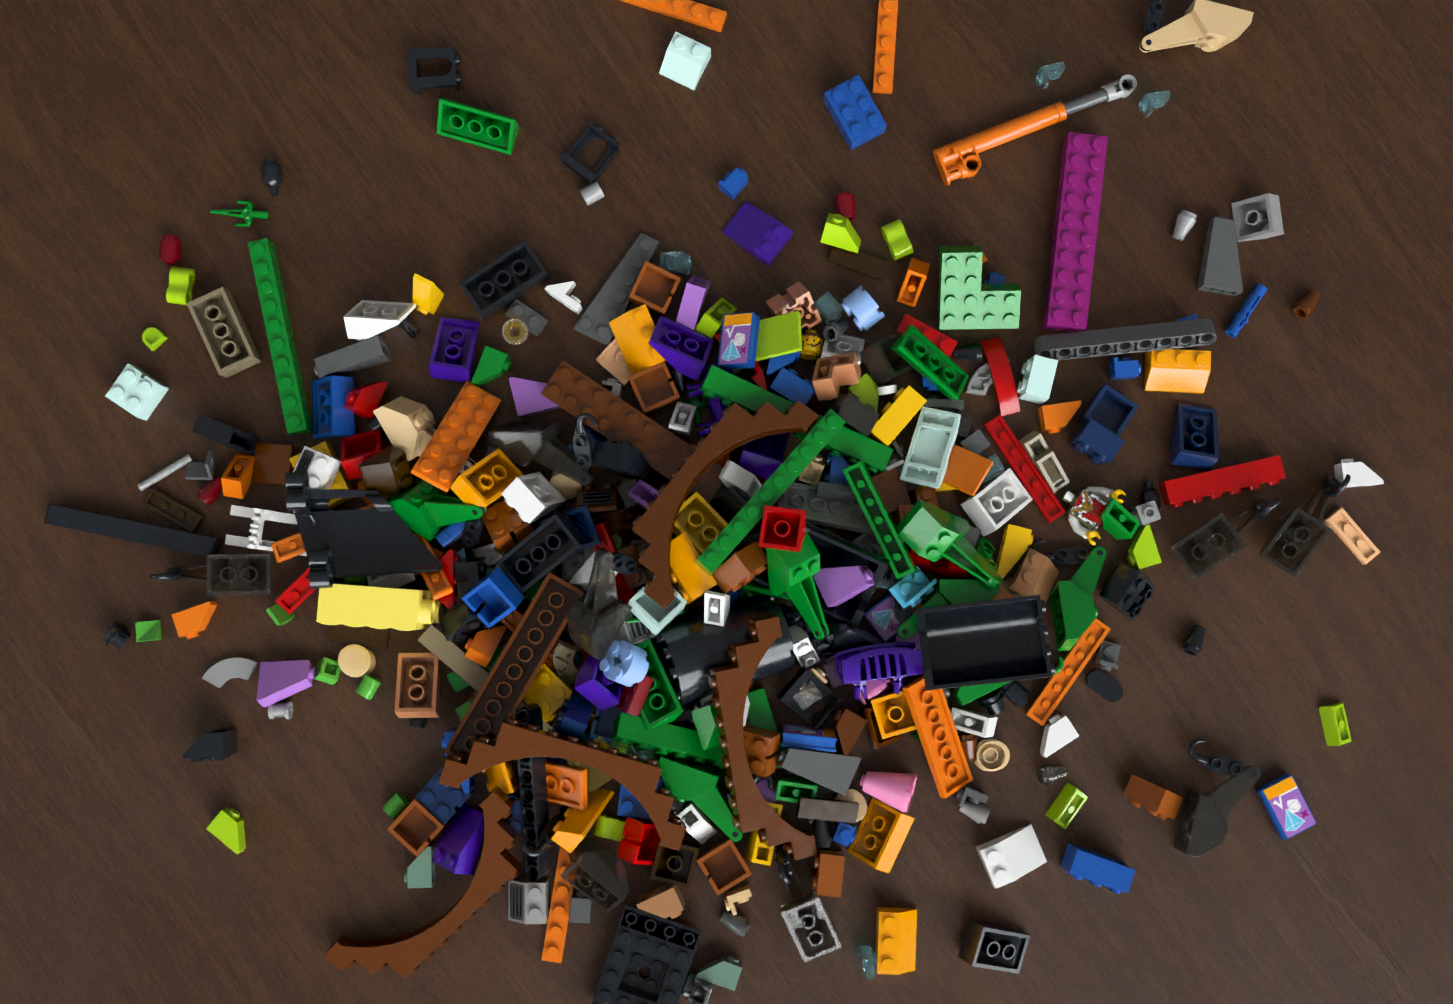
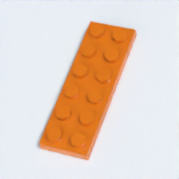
M466 381L414 465L411 473L448 492L498 408L501 399Z
M923 675L904 686L903 690L939 796L946 799L973 781L943 689L926 691Z

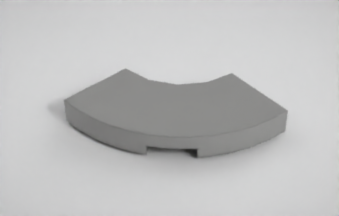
M987 363L976 370L971 376L965 393L986 395L988 387L993 383Z
M243 657L225 659L208 669L202 679L218 688H221L226 681L232 678L248 680L258 662Z

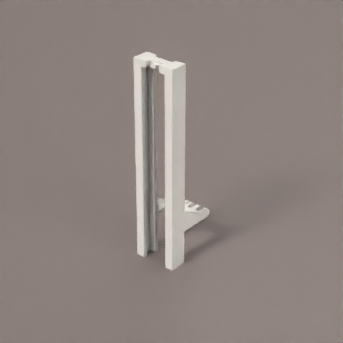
M231 505L230 515L248 517L254 521L253 524H250L251 529H249V532H251V536L241 537L226 534L225 544L273 551L271 543L275 541L261 540L264 520L298 525L294 514Z

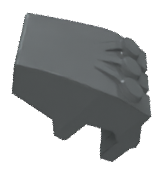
M688 973L681 994L687 996V1001L694 1004H707L712 991V983L696 978V974Z

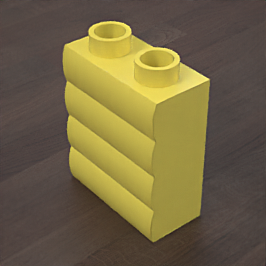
M333 583L332 588H319L316 622L325 625L343 624L351 627L368 626L376 629L393 628L401 631L428 629L433 623H439L443 616V603L438 599L434 601L429 590Z

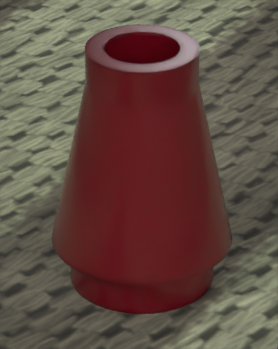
M216 476L198 490L199 493L196 496L208 506L214 503L222 489L221 479Z

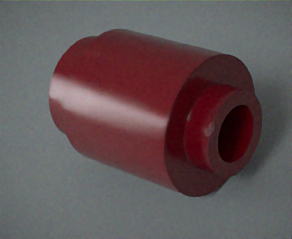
M850 191L839 192L838 196L835 197L837 214L848 218V220L855 219L857 212L854 194H850Z
M163 235L162 240H160L159 259L163 261V264L176 265V262H180L181 253L179 237Z

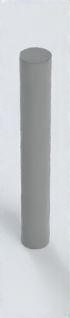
M188 454L137 484L138 488L141 491L145 490L185 466L188 462L193 461L192 456Z

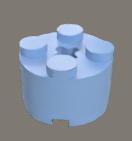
M861 285L842 300V309L848 316H854V324L860 331H867L885 317L883 312L879 313L880 311L877 309L879 306L866 290L863 291Z
M614 640L610 642L603 660L599 664V668L603 671L606 678L631 687L633 686L632 684L641 682L645 677L649 667V662L646 661V656L648 655L644 649L629 642Z

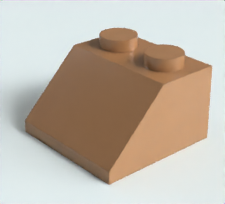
M1030 548L1022 555L1008 589L1022 596L1040 595L1041 600H1045L1046 603L1059 571L1047 556Z
M666 883L639 896L636 905L638 909L665 919L668 917L673 919L682 914L681 911L684 910L685 901L677 885Z

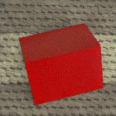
M765 505L758 546L800 552L806 536V510Z

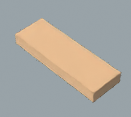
M1338 507L1324 519L1363 565H1366L1380 553L1379 549L1342 507Z

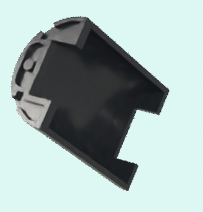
M806 522V532L820 553V569L867 566L873 573V580L875 582L873 586L837 607H827L814 580L822 611L857 628L865 613L868 601L878 582L881 581L890 560ZM766 564L767 569L756 575L753 580L769 587L768 565Z
M762 594L730 606L724 627L704 623V613L671 623L670 626L664 627L656 636L654 635L656 643H660L661 648L665 647L663 648V654L665 659L670 661L671 668H669L672 679H676L677 684L674 688L681 705L713 695V688L710 687L708 681L710 669L733 664L728 656L729 644L752 639L748 632L749 619L771 614L779 616L782 637L776 638L766 651L755 671L752 681L793 668L795 657L794 655L791 656L790 653L794 649L790 630L779 604L772 602L774 600L773 596Z
M1040 595L916 609L926 691L1052 677V674H1055L1054 661H1050L1049 658L1051 656L1050 645L1045 642V636H1048L1047 624L1042 622L1043 613L1046 612L1045 600H1041Z

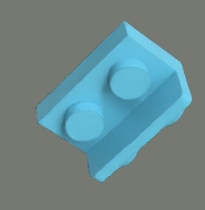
M916 566V571L904 576L889 589L903 609L909 605L914 607L922 601L920 597L923 594L927 596L934 590L933 585L938 582L936 578L929 581L918 566Z

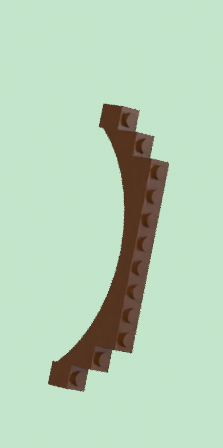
M799 400L795 405L792 403L788 407L786 416L767 401L763 406H758L754 412V417L736 403L728 406L722 413V419L719 422L716 421L711 426L709 435L706 438L703 437L698 442L696 451L687 455L683 467L674 471L668 485L664 484L661 487L656 500H651L648 503L643 516H638L633 522L632 526L634 527L632 531L650 545L648 548L644 547L638 555L640 557L638 562L656 576L654 579H649L645 584L644 593L664 610L678 595L673 589L670 547L674 525L686 496L696 481L711 465L735 448L769 435L802 432L806 435L818 421V414Z
M771 614L749 619L748 632L752 639L729 644L728 656L733 664L710 669L708 681L710 687L713 688L712 704L717 712L715 723L720 730L718 741L720 747L723 748L722 764L727 772L725 783L730 790L728 801L730 807L733 808L734 814L731 817L732 824L741 833L759 829V840L768 847L784 843L786 855L795 861L817 855L815 837L808 830L801 831L789 825L763 798L750 772L743 739L744 709L752 678L766 651L776 638L782 637L779 616Z
M510 717L507 720L502 719L495 742H492L490 737L482 735L479 738H474L468 760H465L464 756L459 754L447 755L439 784L459 789L462 782L491 766L521 758L554 757L586 764L611 776L637 798L657 829L660 846L678 851L680 849L686 825L680 817L671 816L669 818L674 796L673 793H670L671 790L665 787L656 789L662 767L661 764H658L659 761L653 758L644 760L632 752L623 754L615 747L608 746L606 749L599 747L600 744L588 740L585 743L579 741L580 738L576 736L559 735L560 732L548 729V731L540 730L538 725L531 723L523 725L519 723V720Z
M498 786L494 787L482 799L479 806L483 809L485 826L484 844L479 866L464 894L450 909L427 925L394 937L357 939L347 938L342 934L327 949L323 956L340 972L346 967L348 969L351 968L357 961L371 975L377 970L381 972L387 965L391 966L403 979L408 974L413 975L419 969V964L423 960L427 962L434 954L433 950L436 947L440 949L448 941L447 937L451 933L455 935L461 929V924L465 920L468 922L476 914L475 910L479 906L483 908L490 901L489 897L493 893L497 895L504 888V883L508 879L510 881L513 880L519 873L518 867L520 862L508 851L516 842L514 839L517 832L505 821L513 811L511 808L514 801Z

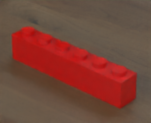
M1277 455L1159 483L1164 506L1171 505L1172 508L1184 506L1183 502L1188 500L1193 504L1202 502V497L1210 496V499L1222 497L1223 492L1227 491L1229 495L1241 493V488L1248 487V491L1261 488L1260 484L1266 482L1267 486L1280 484L1279 480L1286 478L1281 457Z

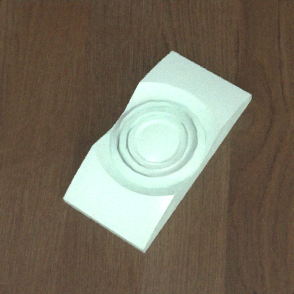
M922 406L900 476L901 481L939 489L947 471L952 447L956 441L961 418L960 414Z

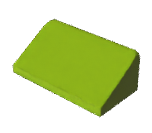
M1343 702L1319 707L1326 744L1328 746H1340L1351 742Z
M1067 783L1046 812V816L1066 830L1088 797L1076 787Z

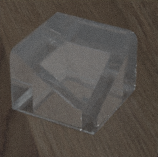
M809 681L800 688L793 698L804 710L823 695L813 682Z

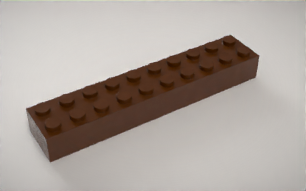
M565 361L561 362L541 392L543 396L576 418L582 413L592 414L596 418L598 426L595 427L590 419H585V424L609 440L616 441V444H619L620 441L631 443V447L641 452L651 468L669 480H672L671 476L676 469L683 467L687 455L696 451L694 447ZM715 462L696 481L689 493L693 495L695 492H698L709 504L723 483L719 475L724 467Z
M550 572L547 574L449 741L444 753L451 756L452 754H459L464 756L465 760H468L475 737L479 738L482 735L490 737L492 742L496 741L502 719L513 718L585 594L583 591Z

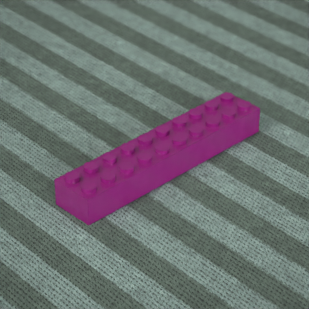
M1069 132L1063 141L1042 329L1081 332L1087 328L1108 141L1106 136Z

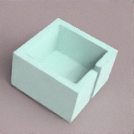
M1034 355L1026 363L1024 362L1021 369V374H1024L1022 382L1019 381L1016 389L1017 393H1019L1018 399L1037 404L1047 401L1050 396L1058 360Z
M127 364L105 396L135 417L147 421L169 388L156 379L151 378L150 375L140 368Z
M643 587L629 600L627 608L656 636L684 609L687 601L678 593L664 610L644 593L645 588Z

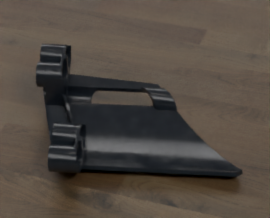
M308 471L286 472L287 510H293L305 547L310 566V589L332 588L333 578L435 572L442 569L443 564L412 533L377 490L310 489ZM367 497L375 509L333 511L329 507V500Z

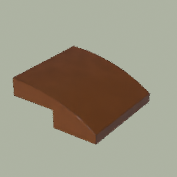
M256 443L252 482L286 485V472H292V464L289 459L293 457L294 446Z
M897 467L872 477L889 513L896 511L898 505L913 504L904 482L900 480L901 475Z

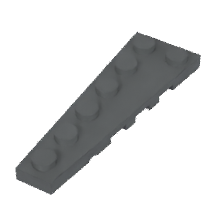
M640 234L573 328L574 331L605 346L611 343L614 334L609 322L626 312L631 302L627 299L645 261L650 263L659 245V241L645 234Z

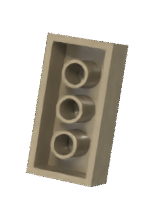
M221 287L186 303L219 375L228 378L262 362L229 290Z

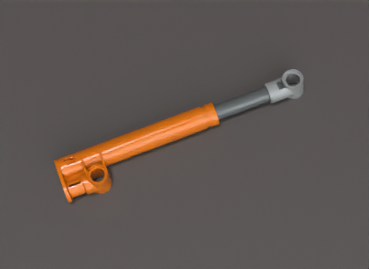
M1129 74L1124 75L1119 80L1101 86L1100 90L1066 103L1056 102L934 149V160L944 184L948 186L950 181L958 178L974 177L981 167V160L978 155L980 152L1066 120L1067 115L1103 101L1108 103L1118 98L1128 97L1137 85L1135 77ZM1122 83L1127 84L1129 89L1123 88ZM967 163H972V164H974L975 169H974V170L969 169L966 164H967Z

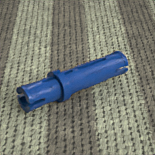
M1256 283L1240 310L1233 315L1232 322L1224 331L1226 335L1236 338L1241 328L1248 323L1249 316L1267 291L1264 285Z

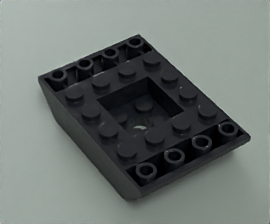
M625 904L592 1004H678L702 930ZM646 966L650 969L651 973L644 977L639 973V969Z

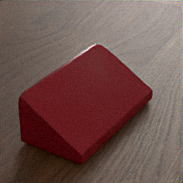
M645 675L641 682L634 683L631 687L624 686L620 701L616 707L626 713L638 716L653 683V678Z

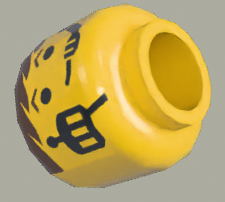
M806 330L801 334L802 351L800 356L804 360H815L822 353L823 339L815 330Z

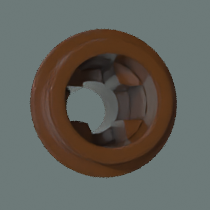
M1310 289L1309 292L1294 304L1293 312L1300 318L1311 316L1320 293L1315 289Z
M967 732L959 733L958 736L967 762L976 761L977 737Z

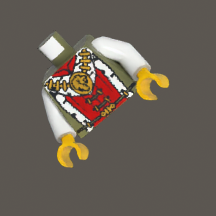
M1087 487L1086 489H1081L1076 495L1067 490L1062 496V500L1070 504L1066 514L1073 531L1085 539L1088 538L1091 545H1096L1091 539L1093 537L1101 539L1096 530L1102 522L1103 511L1111 498H1114L1120 504L1123 503L1117 497L1120 494L1126 495L1125 492L1120 489L1114 491L1105 487Z

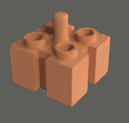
M800 281L787 288V294L783 296L777 294L766 301L774 317L794 311L800 312L801 329L805 326L810 329L822 321L818 310L813 305L814 302L809 291Z

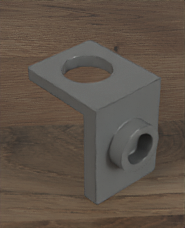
M208 450L205 462H188L185 473L186 480H213L216 463L212 450Z

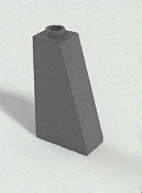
M1218 215L1208 221L1197 290L1237 296L1242 293L1243 286L1234 220Z
M374 336L315 358L316 365H313L316 376H319V378L342 376L390 362L392 358L387 342L379 336Z
M783 747L777 754L776 765L845 796L861 758L852 754L846 756L838 752Z

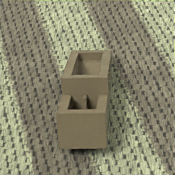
M1033 430L1018 440L1053 493L1070 483L1054 452L1049 449L1041 433Z

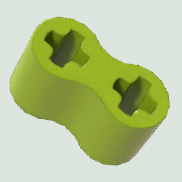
M900 219L881 227L882 235L894 260L913 253L912 244Z
M171 267L169 286L166 291L168 303L187 305L186 303L192 301V288L195 282L194 269Z
M600 814L597 818L593 834L620 842L625 837L622 834L626 819Z

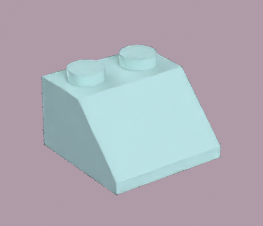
M675 32L666 50L659 74L695 90L711 58V48Z

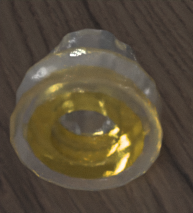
M510 319L503 325L502 335L509 344L520 345L528 337V328L523 321ZM513 330H520L519 336L512 337L514 335Z

